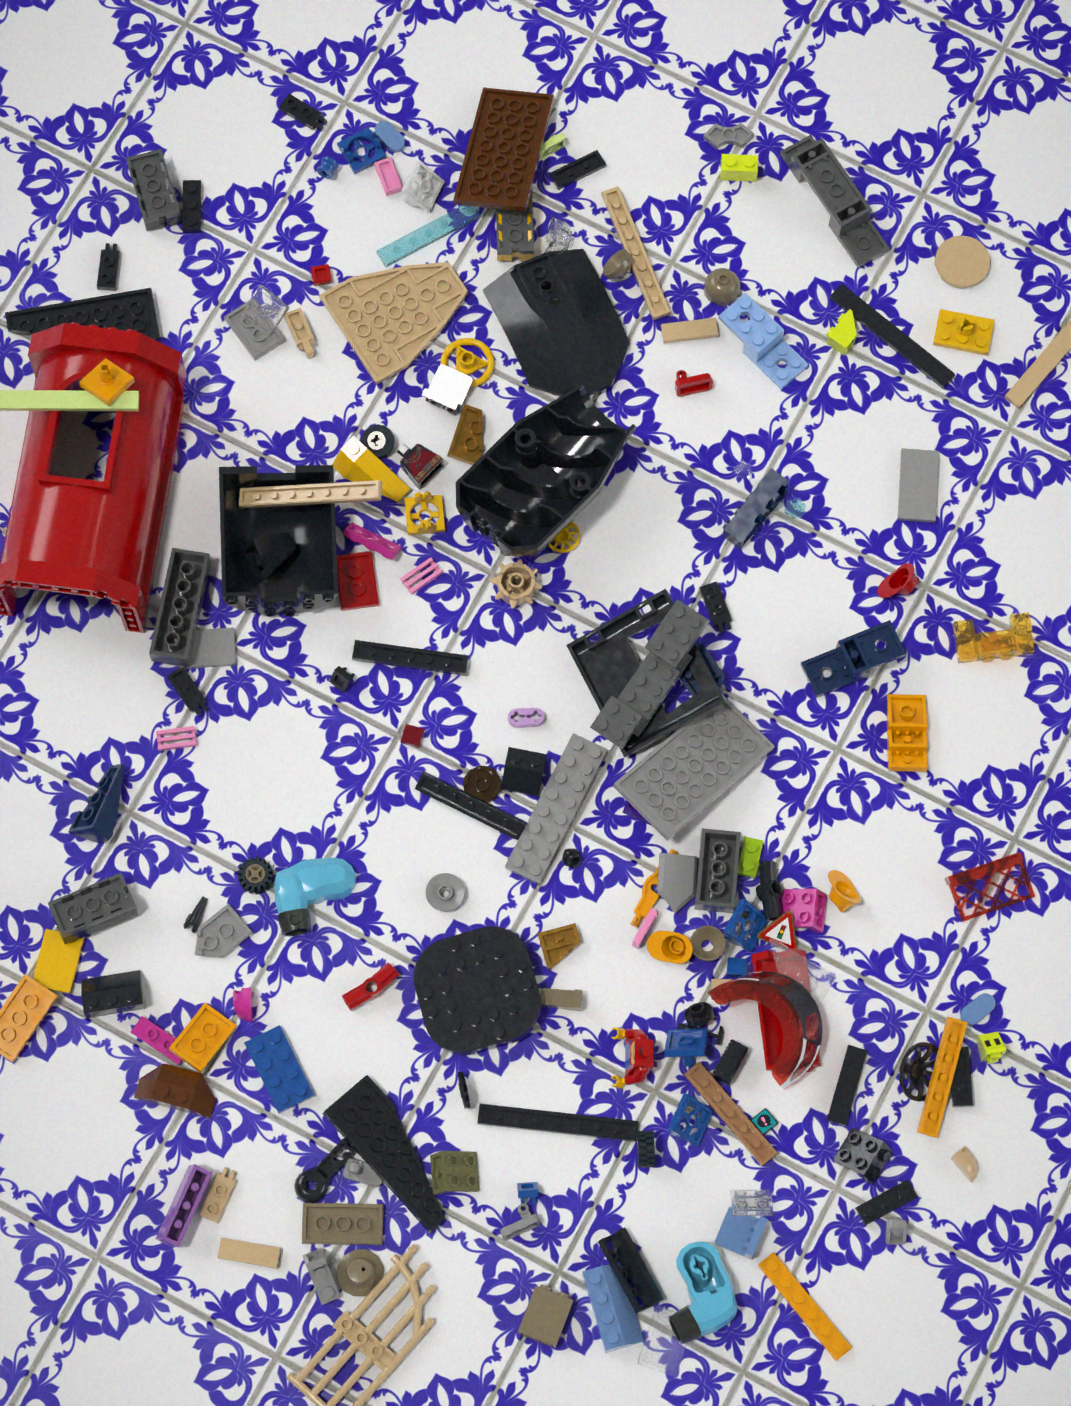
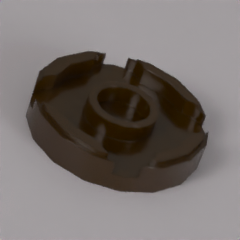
M477 766L469 770L464 777V791L487 803L495 800L501 792V779L498 773L489 766Z

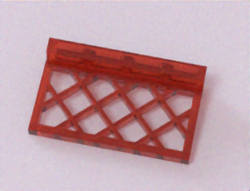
M1021 852L944 878L950 888L961 922L1035 897L1022 861ZM1017 865L1021 871L1019 879L1009 875L1011 868ZM994 873L1004 876L1001 885L991 881ZM1007 877L1017 882L1013 892L1003 887ZM976 879L986 882L982 892L972 887ZM989 884L999 888L995 898L985 894ZM1019 884L1026 886L1029 895L1022 897L1015 893ZM962 885L968 888L964 898L957 895L956 886ZM971 890L981 894L977 904L967 900ZM1001 890L1011 894L1006 903L997 899ZM983 896L993 900L988 909L979 906ZM965 902L975 907L971 915H964L962 908Z

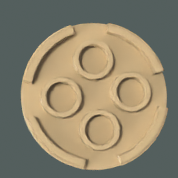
M955 236L947 239L940 245L935 256V266L945 283L955 288H967L981 283L985 279L990 268V256L980 241L969 236Z

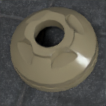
M621 249L612 255L603 268V275L608 279L623 278L631 270L630 253L626 249Z
M702 926L696 929L690 939L693 948L692 953L702 961L718 959L726 947L723 933L713 926ZM704 941H710L713 944V949L711 951H704L701 944Z

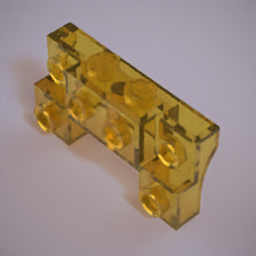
M1029 612L1011 614L1009 616L1011 629L976 634L973 619L955 621L952 626L958 663L974 661L986 663L998 658L1009 660L1014 656L1033 654L1035 650Z

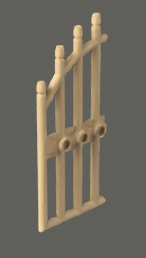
M415 1244L411 1245L408 1251L400 1258L397 1254H394L390 1259L394 1265L351 1314L345 1310L332 1325L336 1329L334 1334L297 1376L291 1372L286 1377L316 1406H336L370 1365L374 1363L382 1370L381 1373L352 1405L363 1406L425 1335L428 1328H431L435 1321L430 1317L421 1326L422 1306L430 1298V1295L435 1292L436 1287L430 1285L426 1292H423L420 1296L416 1283L423 1273L427 1271L429 1265L426 1262L422 1263L413 1274L410 1273L405 1265L418 1249ZM400 1271L406 1282L365 1328L357 1321L358 1317ZM410 1290L414 1304L380 1342L371 1333ZM413 1317L412 1337L395 1355L387 1346ZM344 1336L351 1345L318 1383L310 1389L302 1381L336 1342ZM358 1349L367 1358L333 1397L325 1403L318 1394Z

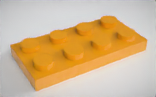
M26 974L21 978L0 1009V1054L11 1062L15 1061L58 997V995Z

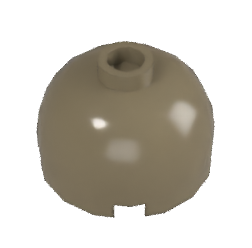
M719 268L709 273L705 279L703 289L708 301L714 302L718 306H727L735 302L741 287L736 273L730 269Z

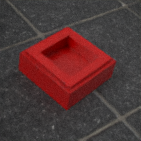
M329 264L311 267L314 286L332 283Z

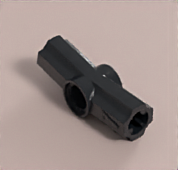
M762 861L759 862L760 885L756 887V895L762 901L765 920L774 921L782 915L779 900L782 888L777 881L776 862Z

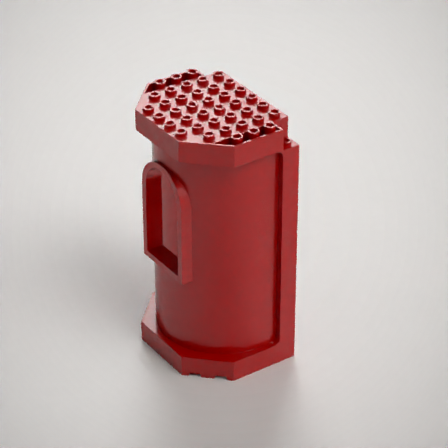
M75 322L70 324L63 323L31 335L28 357L35 374L33 390L74 391L80 388L79 382L106 358L134 377L135 382L125 391H139V411H116L104 481L50 475L62 411H29L0 561V615L13 617L17 599L14 588L17 587L91 596L99 599L106 597L111 599L113 605L117 606L125 631L145 633L185 406L183 394L187 374L182 354L132 329L123 331L114 327L100 328L96 325L83 326Z

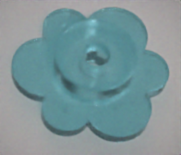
M795 497L793 500L786 502L787 506L784 509L786 514L792 518L804 516L806 505L801 503L800 498Z

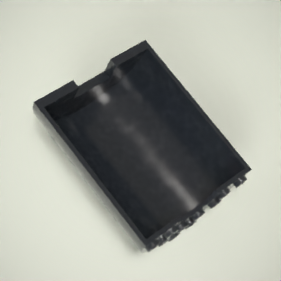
M333 465L295 466V473H257V466L219 467L222 598L226 604L239 610L261 613L267 617H272L276 614L294 616L295 613L315 610L334 602L338 596L335 503L254 508L239 507L240 488L334 483ZM289 532L296 542V550L262 584L257 585L244 554V549L254 537Z

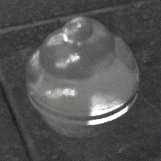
M743 460L733 469L737 478H752V467L749 462L746 463Z

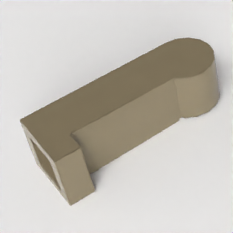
M539 988L542 1007L581 1012L582 990Z

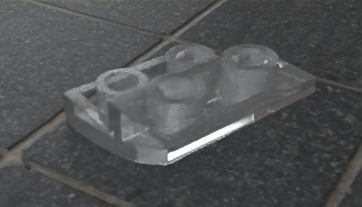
M730 1189L732 1216H773V1202L770 1189Z

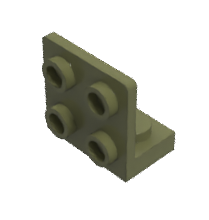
M440 1151L430 1155L433 1195H442L448 1192L479 1191L476 1152Z

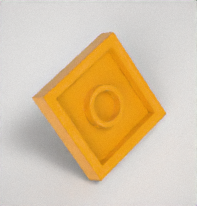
M105 358L79 383L81 388L109 406L135 381L133 376Z

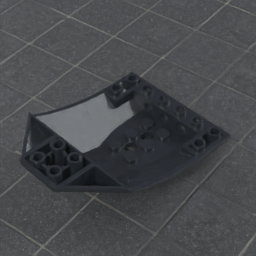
M584 249L548 251L514 265L483 289V293L515 353L529 387L560 396L575 389L580 383L584 385L588 396L612 387L630 342L621 320ZM545 285L551 286L549 290L542 289ZM557 299L560 301V303L556 306H552L549 304L550 300Z

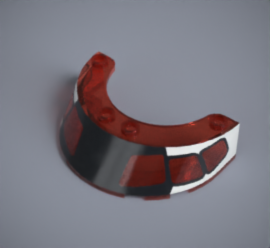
M761 971L742 975L707 992L719 1005H726L738 1000H752L765 1005L777 1016L783 1031V1047L771 1071L773 1078L784 1090L804 1075L812 1066L822 1043V1020L815 1000L800 983L780 973Z

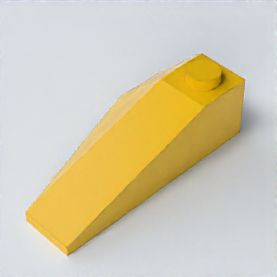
M355 436L344 445L332 464L345 479L352 482L380 480L383 482L382 495L398 503L411 490L408 485Z

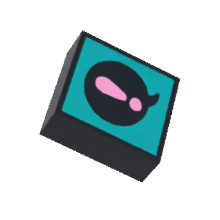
M766 1108L750 1120L763 1136L778 1125V1122Z

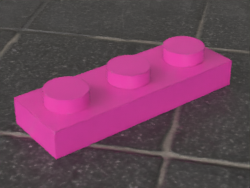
M353 522L345 528L343 533L349 540L358 542L367 549L382 554L385 558L394 559L402 546Z

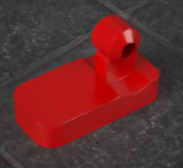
M679 370L676 373L675 391L678 397L708 391L713 387V380L709 373L688 378L684 370Z

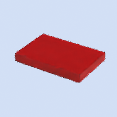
M372 551L337 555L341 611L379 606Z

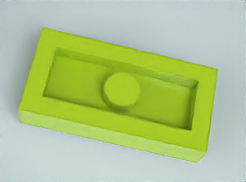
M744 836L738 864V876L756 879L763 840Z

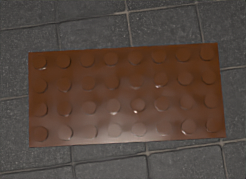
M483 87L453 199L454 204L526 212L554 102V94Z

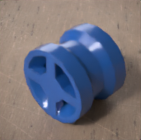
M323 157L321 160L322 164L318 166L316 171L324 178L333 179L334 171L338 169L339 164L330 157Z

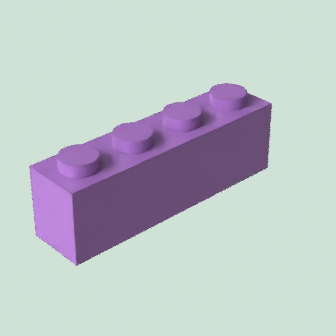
M195 1164L188 1166L156 1236V1240L173 1248L180 1246L212 1172Z

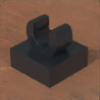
M338 666L334 669L329 682L344 693L349 689L355 674L352 673L350 675L346 672V667L341 668Z

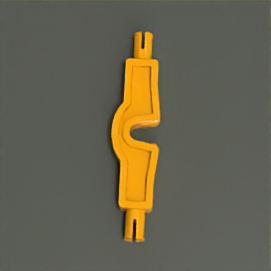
M671 849L669 854H673L674 849ZM658 868L644 882L642 897L634 910L636 915L630 923L635 928H638L642 918H646L650 909L659 899V895L651 890V886H658Z

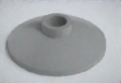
M438 874L426 886L427 901L436 910L452 911L464 899V885L453 874ZM447 891L449 895L443 897L442 892Z

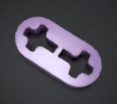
M539 708L513 709L508 714V722L514 728L539 727L544 722V712ZM535 713L538 715V717H541L538 718V721H534V718H527L533 717ZM518 714V716L521 719H519V722H515V720L511 718H514V715Z

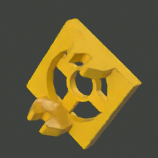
M425 491L424 494L417 492L414 494L415 497L404 498L408 535L445 532L442 495H431L430 492ZM426 502L435 505L438 511L431 512L427 509ZM421 503V509L418 513L411 514L413 507ZM427 511L430 514V518L422 520L419 517L420 513ZM432 518H438L435 524L430 522ZM418 519L421 523L415 525L412 520Z

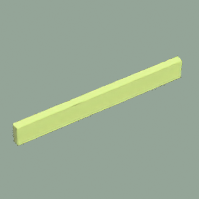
M0 390V411H139V391H124L108 406L87 391Z

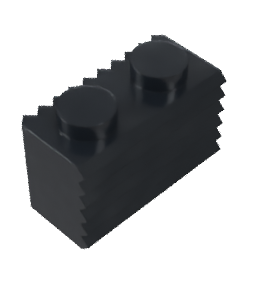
M733 1039L730 1040L712 1073V1077L722 1084L729 1086L748 1051V1047Z

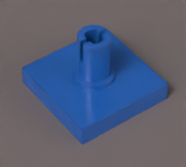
M708 1028L668 1030L664 1049L665 1057H682L684 1066H693L694 1056H705Z

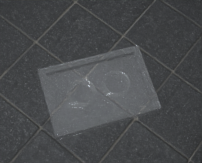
M656 1305L637 1364L676 1378L687 1343L680 1344L670 1326L669 1317L676 1312Z

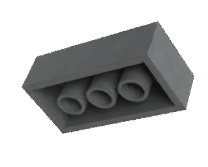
M702 828L694 910L734 912L741 832Z

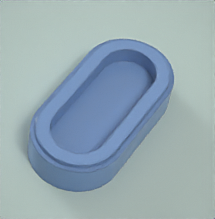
M381 121L375 126L376 137L391 152L402 151L405 146L404 137L389 122Z
M987 993L979 995L962 1009L960 1019L968 1022L967 1026L976 1025L995 1008L996 1002L994 997Z

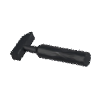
M679 1023L677 1029H702V1028L693 1027V1026H690V1025H687V1024ZM720 1026L718 1034L708 1031V1037L717 1038L716 1045L719 1046L724 1032L722 1026Z

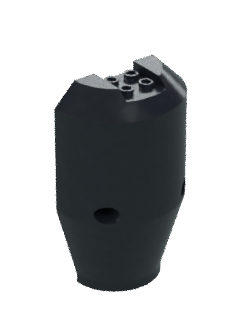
M580 383L575 389L517 421L455 482L456 508L472 531H480L483 536L491 540L500 549L502 555L536 557L600 493L630 435L635 432L636 426L632 424L629 429H624L608 419L595 406L587 395L584 385Z

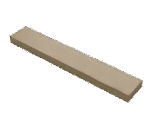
M1071 320L1005 395L1004 398L1018 409L1070 351Z

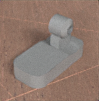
M352 1158L347 1160L343 1172L345 1179L373 1187H380L383 1181L366 1162Z
M522 1203L518 1206V1213L521 1215L522 1220L500 1230L504 1241L541 1225L537 1214L531 1215L527 1204Z
M891 1217L886 1222V1244H906L907 1222L901 1220L900 1217Z

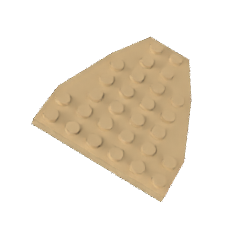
M443 262L407 265L351 277L320 294L319 298L377 385L409 367L448 324L467 296L468 290L450 263Z

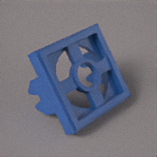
M369 127L337 143L339 150L354 174L374 165V162L386 159V154L381 148L379 138L376 137V133L372 132ZM358 139H367L372 143L366 146L360 144ZM352 142L356 147L353 153L348 151V147ZM365 148L367 153L360 156L357 154V150ZM375 149L373 158L369 159V151ZM355 158L363 159L364 162H357V161H355V160H353V159H355Z
M741 898L723 931L725 933L724 937L729 943L741 946L747 952H752L759 939L757 938V933L765 928L768 921L765 920L763 913L746 899ZM744 912L748 914L749 917L744 919L743 917H741V914ZM749 920L751 927L746 931L745 923ZM737 922L741 924L739 936H737L735 930ZM752 933L750 938L744 940L746 934Z
M683 1093L668 1127V1134L698 1147L713 1110L691 1095ZM688 1106L694 1108L690 1113L685 1112ZM694 1115L695 1123L691 1126L689 1120ZM681 1118L685 1119L686 1127L684 1132L680 1127ZM697 1127L696 1131L689 1135L691 1130Z

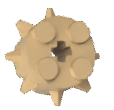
M518 559L516 564L504 565L501 563L499 576L490 579L491 583L498 586V593L494 598L496 600L501 598L510 604L512 609L527 602L532 604L534 592L542 589V585L535 582V574L538 569H530L527 565L522 564L521 559Z

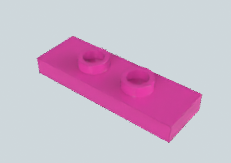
M141 1016L131 1030V1034L180 1066L183 1060L169 1051V1047L176 1038Z

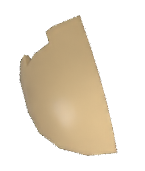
M964 1146L950 1159L972 1183L977 1177L978 1164L973 1154Z

